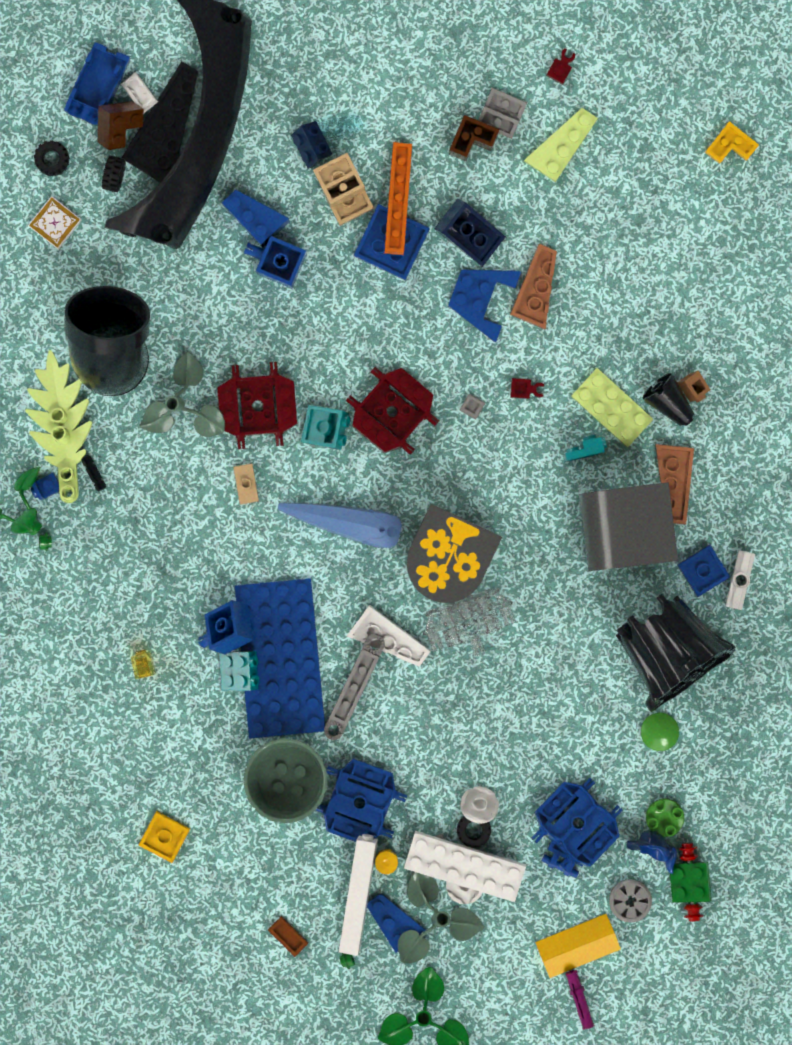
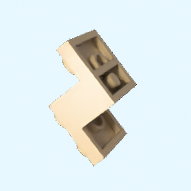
M348 153L313 170L340 226L374 209L365 191V186Z

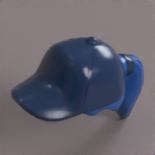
M644 831L639 840L626 842L628 849L640 850L642 854H648L655 860L665 862L666 869L669 873L673 874L677 851L675 847L667 844L665 838L657 831Z

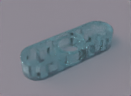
M350 115L319 122L318 125L321 131L324 130L323 126L326 125L328 136H325L324 132L322 133L325 140L359 132L362 128V121L358 116ZM350 120L359 123L355 129L348 126L346 127L347 131L343 132L342 121H345V125L350 124ZM332 124H338L340 131L333 134L329 131V127Z

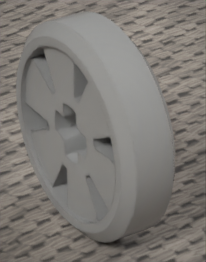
M625 879L618 882L612 888L609 895V905L613 914L618 919L632 923L640 921L647 916L651 909L652 897L650 891L642 882L635 879ZM628 896L635 897L632 906H629V903H625L628 900Z

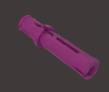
M577 970L569 971L565 974L570 986L569 993L573 996L582 1029H590L595 1025L584 995V986H581Z

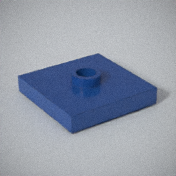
M710 544L677 564L697 597L730 578V575Z

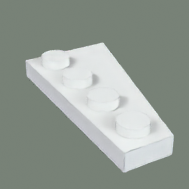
M371 605L368 606L347 635L349 638L365 643L370 635L378 634L383 637L385 642L383 652L390 653L419 667L431 652L428 647ZM372 639L369 645L379 648L381 643L378 639Z

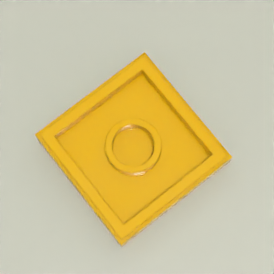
M156 811L138 846L173 863L190 828Z

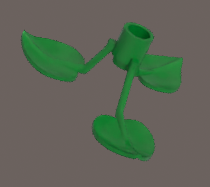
M41 467L27 470L16 480L14 489L19 491L27 510L14 520L2 514L3 510L0 508V519L4 518L12 522L11 531L13 533L35 535L42 527V524L36 519L37 510L29 506L24 496V490H28L34 484Z
M432 967L421 971L412 985L414 998L419 1001L424 1000L423 1010L417 1013L416 1020L408 1023L404 1015L399 1013L391 1014L384 1020L378 1035V1039L385 1044L405 1045L413 1037V1031L410 1026L418 1024L425 1027L430 1024L441 1030L436 1036L438 1045H469L468 1033L459 1021L449 1019L445 1022L444 1027L432 1021V1015L427 1011L428 1000L436 1002L444 994V983Z

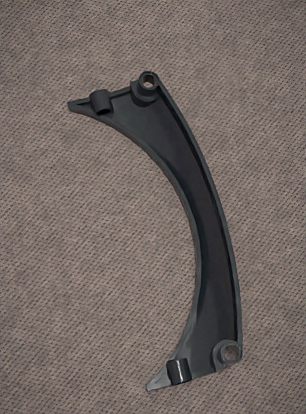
M177 0L185 9L193 24L202 57V93L191 135L180 157L161 183L134 207L116 217L108 219L104 227L106 229L118 231L134 238L136 236L167 245L172 249H178L182 246L183 241L208 199L222 167L237 122L248 70L252 25L251 18L239 9L230 8L226 4L215 0Z

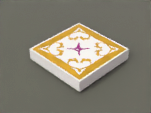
M51 196L28 226L59 250L82 219Z

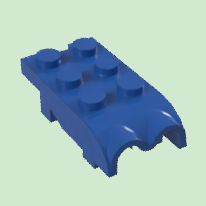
M96 42L91 52L88 53L85 60L86 63L78 75L64 111L71 116L98 126V106L112 103L131 58L120 52H117L116 55L107 51L108 48Z

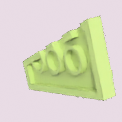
M581 108L532 152L524 162L556 182L598 118Z

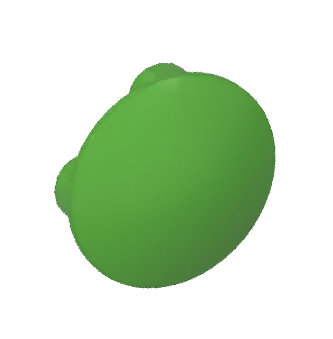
M654 713L644 720L641 726V737L645 745L650 749L665 751L673 747L677 742L679 727L675 719L670 715Z
M667 798L654 801L647 809L646 823L651 831H657L663 837H671L682 828L684 812L681 806L674 800Z

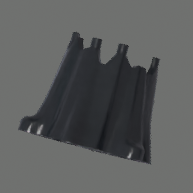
M663 594L659 595L657 600L661 604V615H651L645 624L637 621L632 615L627 619L629 624L626 623L617 629L618 634H616V637L649 690L646 707L650 712H653L667 701L684 692L710 670L730 658L736 651L734 644L711 631L679 596L674 597L673 600L676 602L674 603L667 600Z

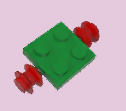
M682 843V847L678 849L682 850L683 854L679 858L684 860L685 863H675L673 874L670 873L672 903L688 902L684 907L685 910H688V914L684 918H688L690 922L700 921V917L704 916L699 913L703 906L697 902L712 901L708 862H693L698 857L697 854H694V850L698 847L693 846V843Z

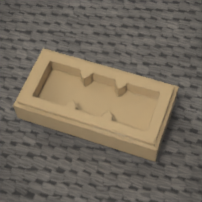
M253 464L233 467L240 505L259 502Z

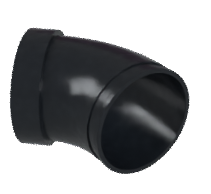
M96 286L77 292L65 305L64 331L68 337L69 356L73 370L79 380L88 389L104 396L124 395L135 389L146 375L149 365V354L145 341L149 335L150 309L140 296L119 287ZM108 325L121 326L133 332L130 335L116 338L90 335L95 329Z

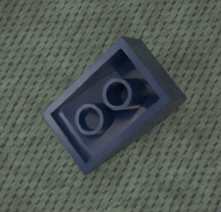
M460 199L454 202L434 228L445 239L482 267L506 237L471 206Z

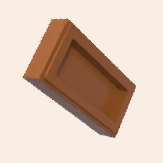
M282 916L268 929L294 957L309 943Z

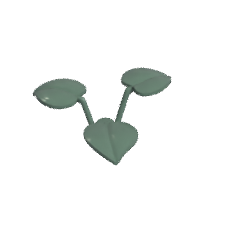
M190 352L184 353L179 358L173 371L175 383L185 386L178 393H175V396H169L165 403L159 401L151 403L147 407L139 425L142 429L153 433L167 432L174 425V418L171 413L183 410L198 415L194 420V427L201 436L213 437L223 434L225 420L222 412L217 407L206 404L198 412L186 408L184 399L180 397L188 389L189 385H198L204 374L201 363Z
M417 872L409 880L407 895L414 906L420 907L426 904L428 908L434 911L431 917L433 925L420 935L415 930H408L402 933L398 940V951L402 963H414L427 955L430 943L423 936L436 929V927H445L451 924L449 932L454 939L459 941L469 940L484 929L480 919L468 909L457 908L453 910L450 919V915L447 912L438 911L437 908L430 905L429 902L437 898L439 887L433 878Z

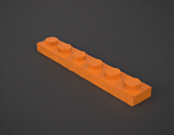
M393 142L385 254L404 255L412 144Z

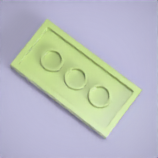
M598 368L571 396L627 448L653 421L650 415Z

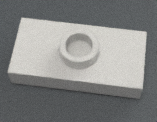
M136 72L121 83L134 103L144 109V113L158 102Z

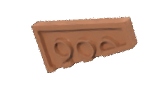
M538 244L510 315L545 330L557 251Z
M655 444L660 483L669 482L674 524L686 525L694 448Z

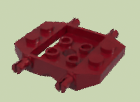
M269 362V376L244 378L240 376L239 365H236V372L235 365H231V379L217 387L219 410L222 412L225 420L224 431L236 436L238 450L241 449V442L242 449H246V436L274 434L276 446H279V439L280 446H284V433L298 424L294 381L279 375L278 362H274V369L273 362ZM273 386H275L278 418L277 424L275 422ZM237 389H240L243 426H240ZM255 401L263 403L261 411L253 410L252 405Z
M375 366L370 373L379 379V383L362 402H358L351 395L346 399V402L354 407L355 411L352 427L383 453L402 448L411 455L415 449L406 440L423 420L427 419L434 427L440 421L430 412L434 395L402 368L383 374ZM391 385L393 388H395L400 394H402L406 399H408L412 404H414L419 410L416 411L412 406H410L406 401H404L400 396H398L393 390H391L389 386ZM388 408H396L397 415L390 417L387 414Z

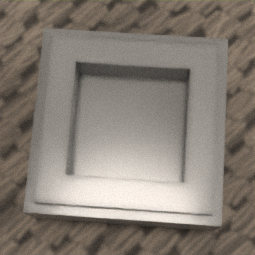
M468 394L460 411L476 420L485 402Z

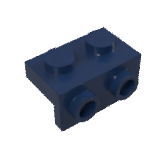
M316 121L301 125L291 135L308 169L314 167L322 159L332 155Z

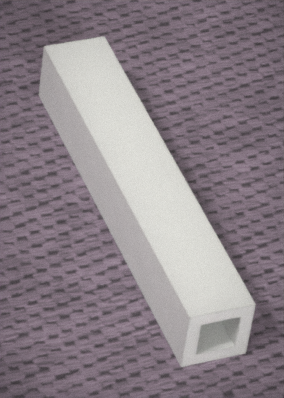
M363 834L356 840L339 947L340 953L358 956L361 948L378 839L369 834Z

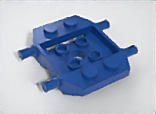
M354 758L339 770L328 765L327 774L335 776L337 782L328 806L320 804L316 811L324 815L326 831L354 842L363 834L372 835L374 838L383 835L392 839L394 831L382 826L392 799L394 800L395 798L405 802V798H407L406 794L395 790L393 773ZM348 778L381 789L384 791V794L372 790L370 788L361 786L359 784L353 783L351 781H348ZM361 797L365 800L364 807L357 808L354 805L356 798ZM336 812H339V813L344 814V815H347V816H349V817H352V818L358 819V820H360V821L366 822V823H368V824H371L372 826H369V825H366V824H364V823H361V822L355 821V820H353V819L347 818V817H345V816L339 815V814H337Z
M588 778L583 785L563 782L534 812L539 830L531 839L534 840L539 835L534 841L538 843L544 835H547L567 855V858L559 864V867L564 871L572 863L591 867L620 837L616 817L623 810L620 806L616 805L611 812H608L599 805L588 793V790L595 784L594 781L590 783L591 778ZM578 797L579 799L552 825L553 820ZM575 818H580L583 821L582 828L574 827L573 820ZM603 822L604 825L578 851L577 848Z

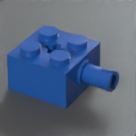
M270 236L264 249L248 242L244 254L259 259L256 273L292 289L306 258V250L273 236ZM283 258L286 264L279 266L277 261H281Z
M231 600L204 615L207 634L198 638V643L202 648H206L209 645V650L227 654L253 641L248 605Z

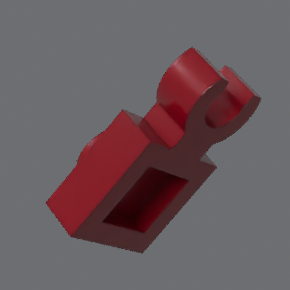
M566 48L561 52V61L555 58L546 74L547 77L562 85L572 69L568 63L573 62L576 56L573 53L571 58L565 57Z
M512 378L510 398L530 399V394L541 398L543 394L537 393L536 388L544 387V384L536 383L531 385L530 379Z

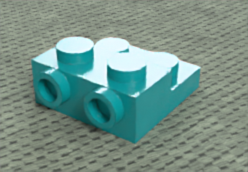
M308 405L301 442L341 450L342 446H345L347 442V436L344 434L345 429L350 426L351 418L348 416L349 413L337 409Z
M596 434L586 436L579 443L581 450H579V446L567 449L566 453L563 454V460L565 463L604 453V449L607 448L605 437L596 438Z
M256 651L219 653L221 691L258 690V657Z

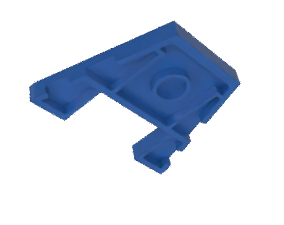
M461 270L448 306L493 342H496L502 326L483 319L496 283L515 289L521 272Z

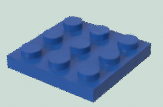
M378 204L354 253V257L406 281L430 228L407 217L404 255L385 254L388 208Z

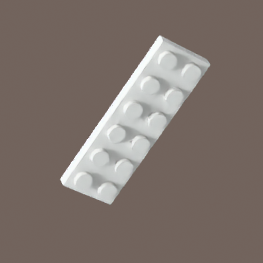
M415 831L404 869L515 902L526 864Z

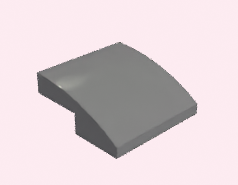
M492 88L478 121L500 129L499 134L512 139L528 102Z

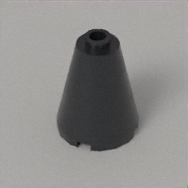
M671 373L665 374L657 380L658 383L654 387L651 385L642 398L647 404L679 426H687L693 421L694 412L675 377Z

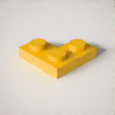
M729 121L705 153L720 164L732 149L747 161L759 144Z

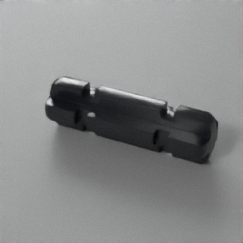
M90 455L83 457L81 461L86 466V471L91 481L95 483L96 490L98 492L104 490L106 484L104 480H101L102 477L96 465L93 464L92 457Z

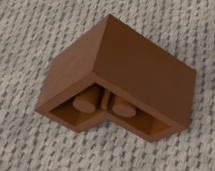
M133 101L98 106L97 142L108 150L125 148L126 129L143 127L144 109Z
M464 115L450 147L449 155L467 161L473 145L492 151L500 129Z

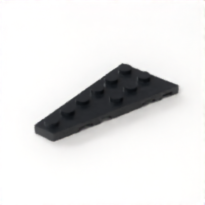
M182 61L159 96L158 102L153 106L143 122V127H140L122 156L126 160L125 162L160 183L178 160L198 77V71Z

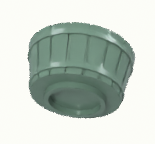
M290 738L272 740L258 748L249 759L244 772V790L252 807L260 815L266 817V819L280 823L297 822L311 815L323 801L327 789L326 768L319 754L304 742Z

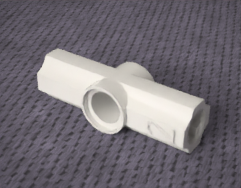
M738 550L733 575L730 578L731 583L725 604L726 607L742 610L747 587L750 584V574L755 554ZM738 575H742L745 579L744 584L741 586L736 583Z

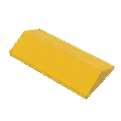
M607 914L535 942L549 978L621 950Z

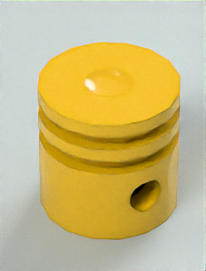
M391 849L380 850L375 857L376 869L382 874L393 873L398 866L397 854Z

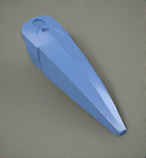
M278 504V510L300 521L341 537L360 541L362 544L376 548H391L399 540L402 527L401 520L388 512L328 504Z

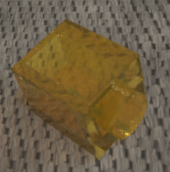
M145 649L136 651L135 656H131L135 679L156 675L151 652L147 653Z

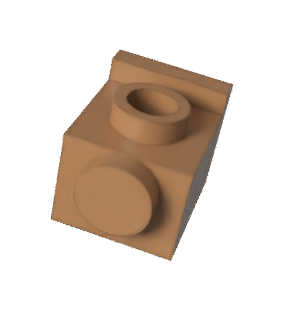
M699 371L692 372L677 382L689 402H700L706 397L705 394L711 390Z

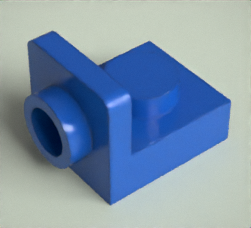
M51 473L35 481L30 490L35 498L44 500L59 492V482L55 474Z

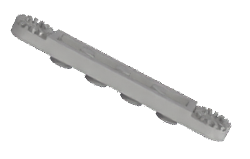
M372 634L366 639L325 725L324 733L328 739L337 740L342 736L384 649L385 642L382 636ZM372 639L380 641L381 645L378 649L370 647L369 643ZM331 725L338 726L339 733L337 735H331L328 732V728Z

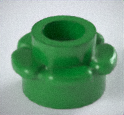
M45 533L39 535V549L47 552L48 548L52 547V538Z
M342 953V956H339L342 967L350 969L351 966L355 965L352 955Z

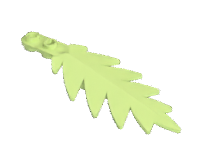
M49 350L46 370L35 369L38 379L47 391L27 389L31 397L48 412L26 409L25 412L39 426L51 433L29 432L40 446L54 455L44 456V459L58 467L61 500L65 503H73L79 496L77 464L86 454L85 449L81 451L79 449L90 432L92 422L88 421L80 427H76L87 410L89 399H85L72 407L82 382L77 380L66 387L70 365L65 364L59 367L54 353ZM71 473L70 478L66 479V475ZM69 492H72V495L70 497H67V494Z

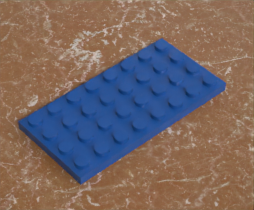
M311 578L236 585V601L248 605L253 641L240 648L241 651H256L258 657V690L245 691L249 739L324 732L325 718Z

